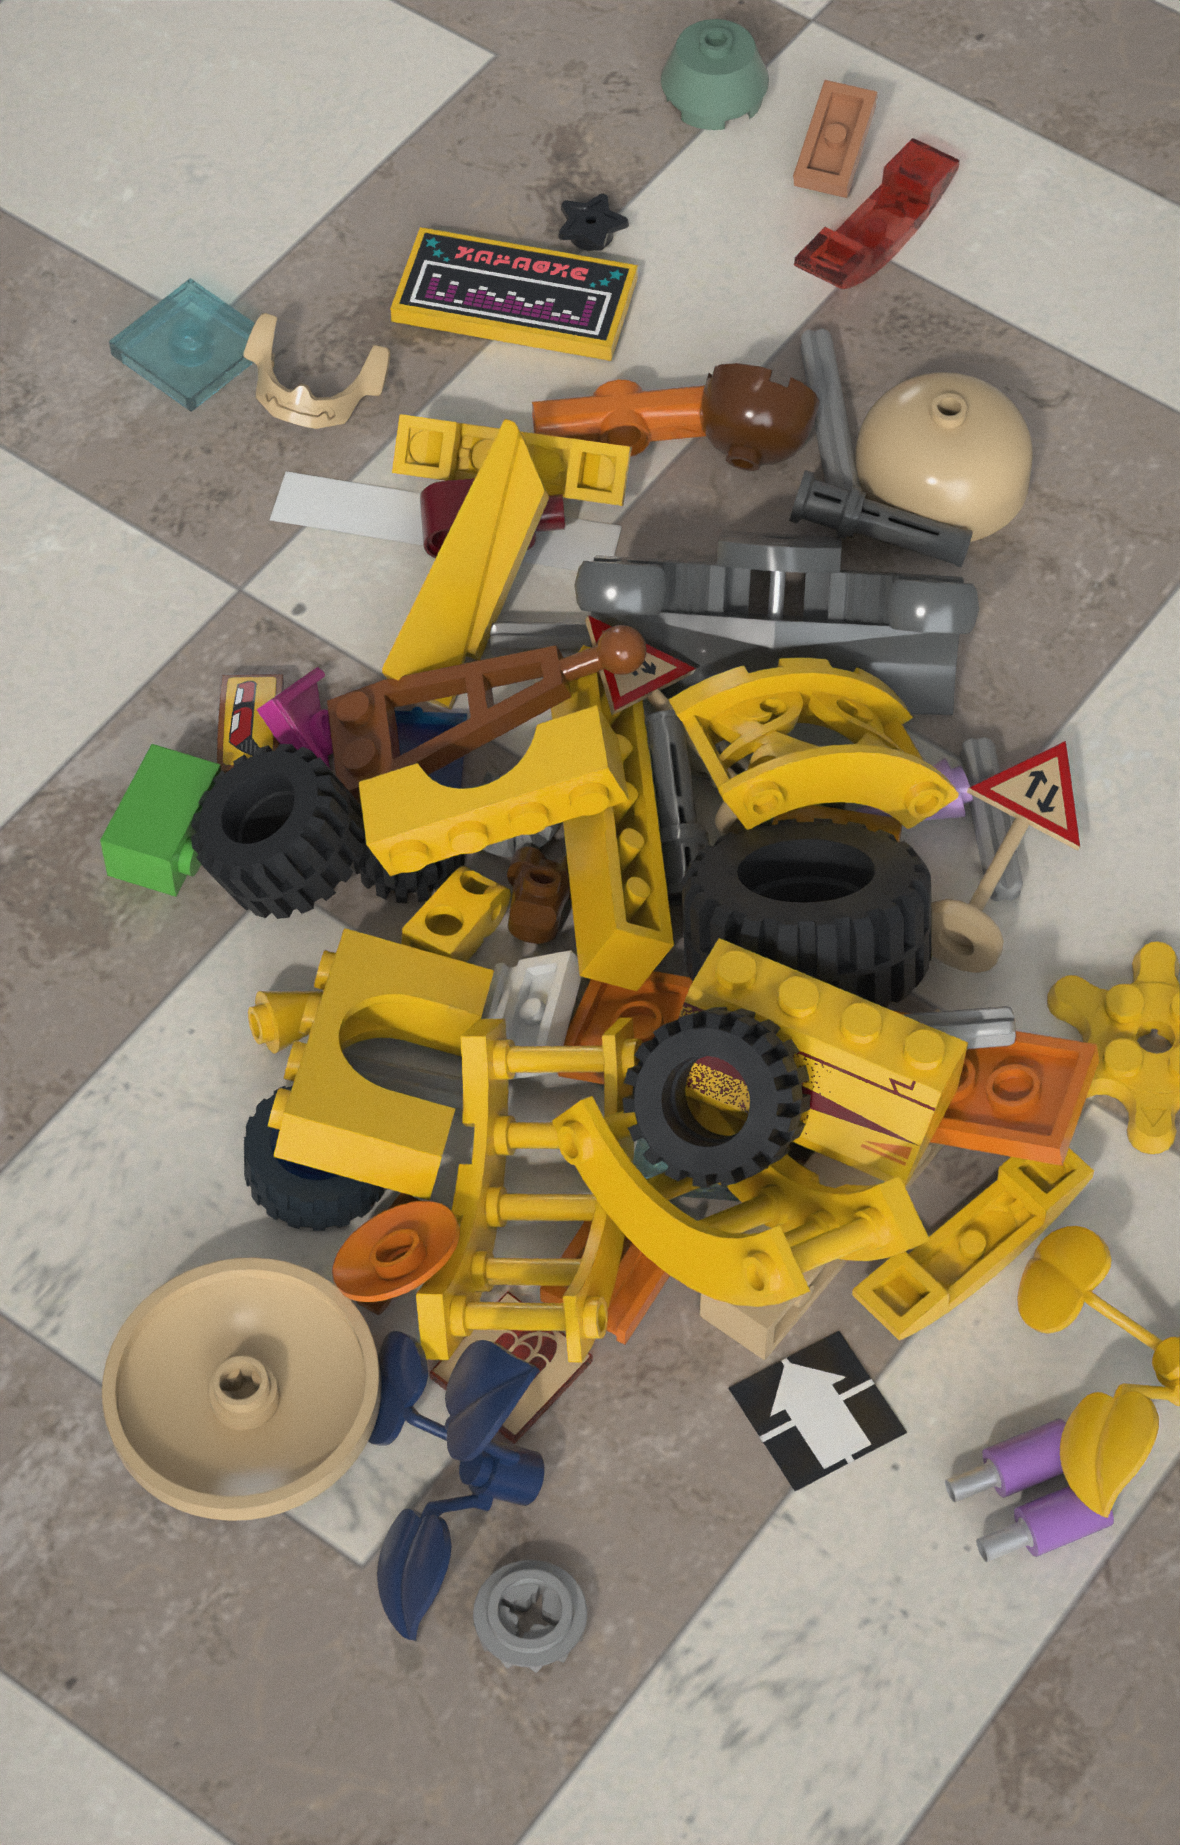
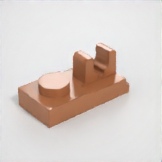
M824 80L793 174L794 186L839 197H848L876 109L877 91Z

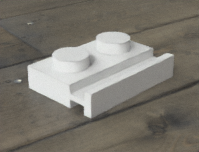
M569 950L520 959L518 965L508 968L504 963L496 964L481 1019H505L507 1039H512L515 1046H563L582 978L579 976L578 957ZM515 1073L513 1079L551 1073Z

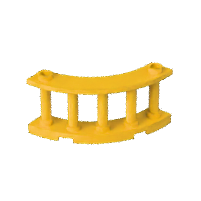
M619 1018L602 1035L603 1046H515L512 1039H507L505 1019H479L460 1036L463 1077L462 1124L466 1127H475L472 1164H459L451 1209L458 1223L461 1224L460 1237L455 1251L446 1264L428 1279L416 1293L421 1346L427 1360H449L460 1345L463 1337L471 1336L473 1330L566 1331L568 1362L582 1363L592 1348L595 1339H603L606 1334L607 1310L617 1278L625 1235L605 1212L593 1194H508L504 1187L506 1155H513L516 1149H559L557 1131L552 1122H516L514 1116L508 1115V1079H513L515 1073L604 1072L605 1118L624 1111L623 1098L633 1094V1086L625 1084L624 1081L627 1069L638 1065L640 1061L634 1054L643 1042L641 1039H634L633 1018ZM629 1137L618 1143L633 1163L634 1141L632 1137ZM508 1220L592 1221L582 1259L494 1258L493 1255L497 1228L505 1227ZM494 1285L569 1286L563 1295V1303L479 1302L482 1292H490Z
M590 1096L580 1100L552 1120L557 1131V1142L561 1154L567 1162L575 1165L590 1191L624 1235L668 1275L690 1289L718 1301L738 1306L753 1307L780 1304L810 1292L802 1273L835 1259L853 1261L884 1259L930 1241L900 1176L874 1185L844 1184L833 1188L820 1184L818 1174L800 1165L786 1154L782 1159L768 1166L769 1168L736 1184L726 1186L742 1203L697 1221L668 1201L700 1188L692 1186L693 1178L686 1177L676 1181L666 1176V1172L646 1179L618 1143L631 1137L628 1128L637 1124L635 1112L624 1113V1111L604 1118L594 1097ZM686 1096L688 1107L694 1118L704 1128L713 1133L725 1136L734 1135L742 1129L746 1122ZM762 1224L771 1228L758 1233L740 1234Z

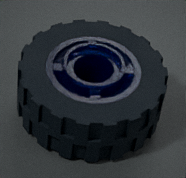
M284 1085L280 1088L291 1091L292 1086L286 1088ZM278 1089L267 1100L264 1098L256 1106L254 1116L249 1117L246 1124V1137H244V1177L246 1185L251 1187V1197L258 1206L261 1204L266 1209V1214L276 1221L279 1218L287 1222L290 1227L297 1229L308 1227L313 1228V1231H325L326 1227L332 1226L340 1228L349 1225L350 1221L358 1216L362 1218L369 1213L370 1206L375 1201L379 1202L384 1194L383 1187L273 1157L280 1130L268 1127V1122Z

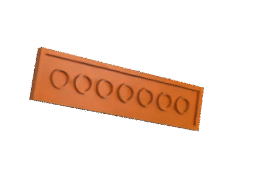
M653 971L638 991H633L591 979L567 1030L563 1046H603L602 1035L619 1018H633L634 1039H641L642 1042L652 1040L655 1037L653 1034L655 1030L666 1023L678 1019L693 981L690 977ZM894 1011V1012H897V1013L902 1014V1015H903V1014H910V1013H904V1012ZM1016 1031L1015 1043L1011 1046L967 1049L957 1092L930 1142L1062 1166L1099 1063L1097 1044ZM604 1072L558 1073L559 1077L604 1084Z

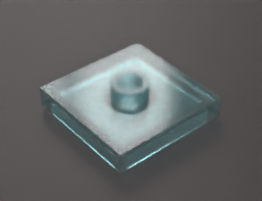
M190 278L109 341L111 355L192 412L254 363L244 358L243 354L255 323Z

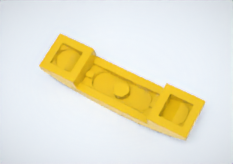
M400 414L392 473L445 481L475 478L500 428ZM521 432L548 495L562 494L564 498L624 506L632 447Z
M1068 1148L1062 1166L1010 1157L999 1166L997 1180L930 1235V1241L917 1246L909 1254L904 1251L890 1257L854 1287L852 1295L899 1341L913 1335L957 1307L1019 1256L1077 1197L1093 1178L1094 1170L1070 1148Z

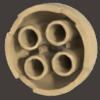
M940 372L923 374L907 379L889 389L874 403L864 418L858 434L855 461L860 487L862 488L861 491L867 492L866 499L964 530H972L973 534L970 541L972 542L999 531L1021 510L1029 489L1033 447L1030 432L1022 414L1004 393L991 384L972 376Z

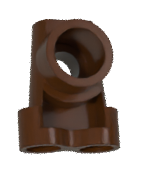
M533 847L519 848L514 852L507 871L508 881L513 886L507 927L509 932L519 940L534 944L547 943L556 938L562 909L566 901L571 900L567 856L550 860Z

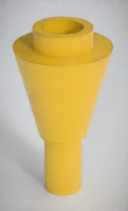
M258 991L255 997V1006L248 1009L249 1026L255 1041L259 1045L266 1043L268 1049L273 1054H276L292 1045L294 1040L299 1041L306 1037V1034L299 1033V1028L308 997L313 995L321 998L323 991Z

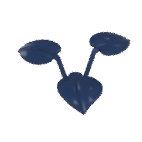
M392 1331L385 1336L380 1348V1354H378L382 1379L379 1414L368 1442L378 1446L391 1444L398 1437L406 1420L410 1425L447 1441L449 1455L452 1459L460 1461V1479L462 1483L469 1486L472 1495L428 1502L422 1514L412 1509L402 1510L392 1523L384 1539L377 1568L380 1600L389 1621L399 1634L405 1639L417 1641L419 1623L439 1592L451 1557L450 1531L445 1520L439 1516L443 1513L470 1508L489 1511L493 1499L527 1506L536 1499L541 1490L545 1474L544 1460L541 1454L534 1450L492 1440L540 1370L535 1365L515 1356L498 1343L487 1340L473 1342L464 1350L449 1378L445 1393V1404L450 1416L447 1418L444 1426L422 1416L413 1406L422 1395L428 1380V1364L422 1346L411 1335Z

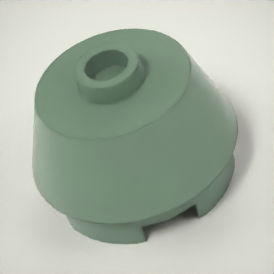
M708 19L688 26L679 35L662 69L661 86L666 95L667 102L670 100L672 105L681 111V120L684 123L700 129L723 130L725 129V121L739 118L746 113L749 119H751L758 112L769 86V74L757 45L748 30L732 21Z

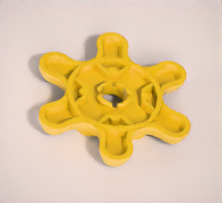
M1159 941L1144 945L1134 955L1132 962L1133 981L1131 984H1118L1107 990L1100 989L1079 976L1068 975L1062 977L1051 986L1047 994V1007L1051 1014L1057 1019L1074 1026L1081 1034L1083 1042L1097 1044L1099 1063L1086 1098L1095 1095H1108L1118 1099L1128 1112L1129 1122L1126 1132L1129 1142L1134 1148L1147 1154H1160L1172 1146L1176 1136L1175 1116L1180 1109V984L1178 982L1180 963L1172 947ZM1151 1029H1157V1034L1166 1038L1172 1047L1163 1053H1152L1143 1049L1137 1040L1144 1035L1150 1034Z

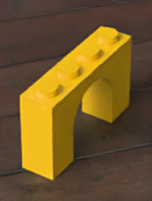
M344 928L336 953L324 950L314 983V988L324 990L322 997L309 995L305 1006L299 1033L309 1035L307 1043L294 1040L283 1079L294 1082L290 1091L278 1088L268 1127L279 1129L280 1131L273 1157L430 1200L455 1108L391 1091L368 1081L352 1068L342 1051L350 1045L363 1040L393 1038L462 1057L460 1036L481 1019L494 970Z

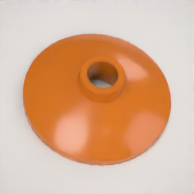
M415 1201L401 1204L374 1216L355 1230L339 1249L332 1267V1276L336 1286L344 1296L359 1302L388 1300L419 1287L435 1275L455 1251L460 1237L458 1220L447 1206L433 1201Z

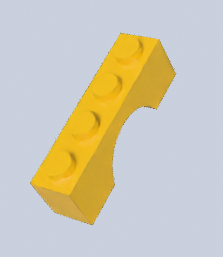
M598 705L537 724L529 749L519 763L499 779L479 787L458 789L443 786L428 777L418 763L359 782L366 845L390 876L399 873L415 872L423 869L428 864L456 855L476 853L488 845L520 835L536 834L548 826L580 816L596 815L608 807L629 801L619 740Z

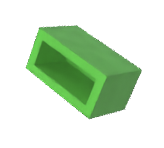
M151 744L100 839L107 876L176 897L187 875L193 877L201 866L196 858L198 853L192 848L191 837L196 831L191 824L193 815L202 810V806L198 802L204 791H211L216 784L213 779L221 772V764Z

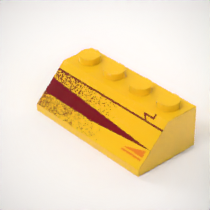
M719 938L692 982L679 1017L714 1007H727L728 1011L742 1008L756 1012L754 1019L759 1022L770 1019L781 1029L776 1035L782 1042L792 1039L799 1049V1052L792 1056L797 1068L806 1065L810 1079L801 1083L802 1094L811 1095L810 1110L801 1113L800 1121L805 1123L800 1137L792 1142L885 1182L900 1176L906 1188L957 1092L968 1042ZM712 1056L698 1059L687 1077L686 1096L746 1121L750 1109V1096L741 1074L722 1059Z

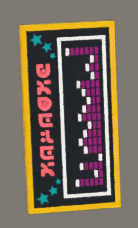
M420 227L390 308L391 322L612 361L638 280V265Z

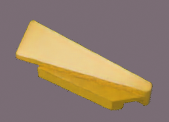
M504 419L382 668V673L387 679L392 678L399 681L405 675L464 664L466 656L480 661L490 638L492 623L496 622L549 500L542 479L525 444V439L516 423L511 420ZM456 695L430 700L429 702L451 710Z

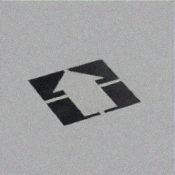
M840 1331L728 1388L795 1492L907 1434V1431Z

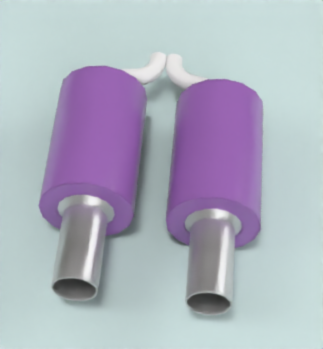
M1058 1418L985 1448L982 1451L983 1465L945 1480L949 1497L956 1503L994 1487L996 1492L1005 1498L1064 1474L1060 1461V1440L1066 1423ZM1067 1486L1014 1509L1015 1524L978 1538L976 1543L979 1553L985 1562L1025 1546L1033 1556L1038 1557L1114 1524L1113 1511L1111 1509L1108 1518L1100 1516L1088 1508L1076 1496L1070 1486Z

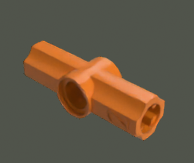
M617 379L599 386L593 396L532 402L534 433L632 447L631 457L643 452L652 441L704 437L706 434L702 430L699 413L705 385L643 391L635 382Z

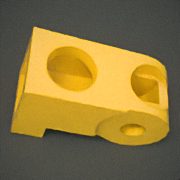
M465 866L459 867L402 928L401 944L467 963L482 945L484 938L490 936L501 923L510 902V889Z

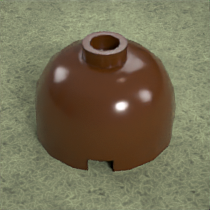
M740 363L720 364L714 367L712 375L708 373L703 390L699 413L702 430L712 445L726 455V462L733 467L746 471H757L760 465H774L793 457L804 446L815 422L820 404L819 398L812 389L790 377L788 387L772 382L770 378L773 370L761 366Z

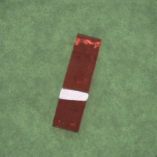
M912 138L884 166L882 184L836 231L824 227L795 256L794 266L840 289L854 287L869 279L883 268L921 227L958 171L960 160Z

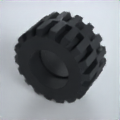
M280 744L273 751L268 745L256 749L254 756L247 758L245 755L233 761V768L226 773L221 771L213 779L216 784L211 791H204L198 802L202 806V810L193 815L191 824L196 831L191 837L192 848L198 853L196 858L246 911L250 909L256 916L267 918L272 913L277 919L290 918L295 909L301 914L314 909V902L323 898L327 901L336 894L333 890L340 881L347 882L354 871L350 868L351 864L354 861L361 860L364 847L359 841L365 838L364 821L361 819L363 817L362 807L323 760L305 747L297 750L292 744Z
M714 1007L700 1012L697 1011L679 1017L677 1020L666 1023L653 1032L655 1037L652 1040L643 1042L634 1054L640 1061L638 1065L627 1069L624 1083L633 1086V1094L623 1098L624 1113L635 1112L637 1124L629 1127L628 1130L634 1142L641 1138L646 1140L650 1148L642 1155L652 1165L661 1161L668 1165L665 1173L666 1176L676 1181L690 1177L693 1178L692 1186L705 1188L715 1183H721L722 1187L736 1184L769 1168L768 1166L782 1159L791 1150L788 1146L790 1142L800 1137L805 1123L800 1121L801 1113L810 1110L811 1095L802 1094L801 1084L810 1080L807 1067L805 1065L797 1068L792 1056L798 1053L799 1049L792 1039L785 1042L779 1039L776 1034L781 1028L770 1019L759 1022L754 1019L756 1012L742 1008L728 1011L727 1007ZM712 1056L728 1062L741 1074L747 1085L750 1096L749 1114L742 1129L734 1135L725 1136L707 1130L694 1118L688 1107L685 1093L686 1081L692 1066L700 1058Z

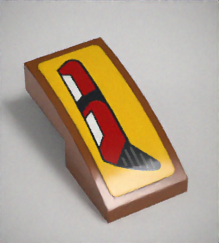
M283 674L222 675L218 718L217 763L221 764V771L224 773L234 767L233 761L245 755L247 758L254 756L256 749L268 745L275 751L280 745L256 709L284 690Z

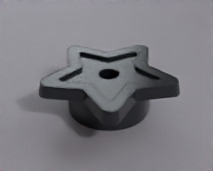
M601 193L587 203L565 200L561 204V211L567 221L559 230L558 238L560 240H571L576 247L583 250L601 251L612 241L613 232L628 228L629 222L627 217L609 209L608 196Z

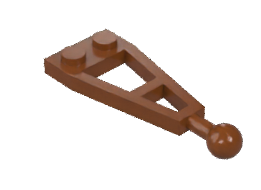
M616 625L603 632L597 646L567 657H563L558 647L554 645L405 675L399 681L392 678L385 679L327 700L336 776L359 804H361L360 781L416 763L419 764L428 776L571 698L569 682L604 669L617 675H627L636 671L643 664L646 657L647 648L645 640L635 628L628 625ZM543 678L494 705L492 688ZM467 693L471 718L400 755L394 708Z

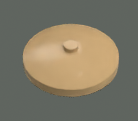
M256 1257L233 1258L201 1265L174 1277L154 1290L135 1308L120 1328L106 1359L102 1379V1405L106 1425L118 1456L133 1478L150 1494L173 1508L191 1515L227 1521L252 1520L284 1513L303 1505L330 1488L349 1470L365 1448L373 1432L379 1414L382 1379L376 1346L367 1322L355 1304L344 1296L336 1285L307 1268L289 1262Z

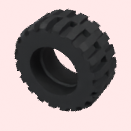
M814 818V822H797L796 819L779 820L778 824L764 826L761 823L752 829L745 828L744 832L737 835L730 832L719 837L714 846H705L691 862L682 879L684 964L687 966V974L692 981H694L719 938L885 1008L888 1007L891 1001L899 1003L908 997L929 970V962L932 960L930 872L926 864L905 841L898 843L893 834L881 829L874 832L868 830L865 824L850 821L846 825L833 823L832 819Z

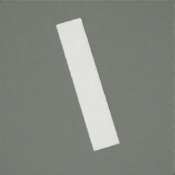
M285 472L270 521L423 545L420 509L421 493ZM565 517V530L536 532V542L532 548L526 551L522 562L578 571L583 561H594L596 555L614 556L622 526Z

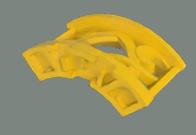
M781 658L777 668L748 673L745 666L736 667L709 677L668 699L676 715L686 728L722 799L746 829H752L775 816L794 809L833 802L857 803L880 809L898 820L905 828L910 829L937 813L959 796L956 788L948 778L931 764L924 761L904 728L903 724L913 718L904 702L879 678L857 667L854 672L833 668L827 659ZM797 723H808L834 730L854 744L819 747L790 737L787 734L794 729ZM722 740L732 743L719 755L715 744ZM753 753L747 770L732 778L728 768Z

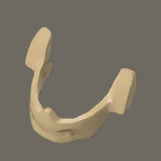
M262 313L253 326L243 356L254 362L258 367L256 399L273 417L314 429L341 425L347 422L362 397L365 395H381L390 364V350L388 348L373 345L360 374L352 384L334 396L317 398L312 394L309 386L305 384H299L294 389H287L278 382L273 372L275 354L272 353L277 317Z

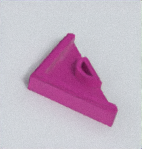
M316 667L256 710L280 744H292L297 750L305 747L311 750L318 758L320 757L330 768L328 756L333 753L329 714L328 710H321L317 682L325 677V673L322 669Z

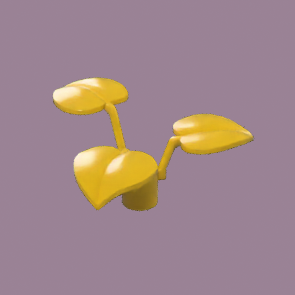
M1066 1226L1051 1232L1041 1241L1035 1249L1034 1257L1028 1261L1024 1269L1017 1296L1018 1311L1021 1318L1028 1326L1038 1332L1045 1334L1054 1333L1068 1327L1077 1318L1085 1302L1154 1350L1152 1367L1158 1381L1165 1386L1122 1383L1117 1387L1113 1397L1102 1392H1093L1080 1401L1065 1424L1060 1440V1461L1065 1478L1072 1491L1088 1508L1100 1516L1108 1518L1117 1496L1140 1470L1155 1443L1159 1430V1415L1151 1399L1168 1400L1172 1404L1180 1406V1336L1169 1337L1162 1341L1092 1291L1102 1282L1111 1268L1112 1258L1109 1247L1098 1234L1085 1227Z

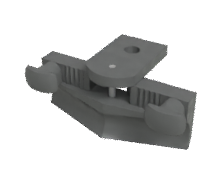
M722 530L718 540L717 562L596 555L594 561L582 562L578 568L574 584L576 601L582 611L591 612V617L610 626H631L641 633L646 644L696 668L692 675L661 690L667 699L709 677L736 667L745 666L747 672L752 673L763 669L777 668L781 658L827 659L833 668L854 672L857 667L879 678L899 696L910 714L953 715L960 634H969L973 630L979 613L977 590L973 584L964 583L963 577L840 570L842 552L840 537ZM751 569L771 571L768 614L748 613ZM786 572L806 573L803 616L783 615Z

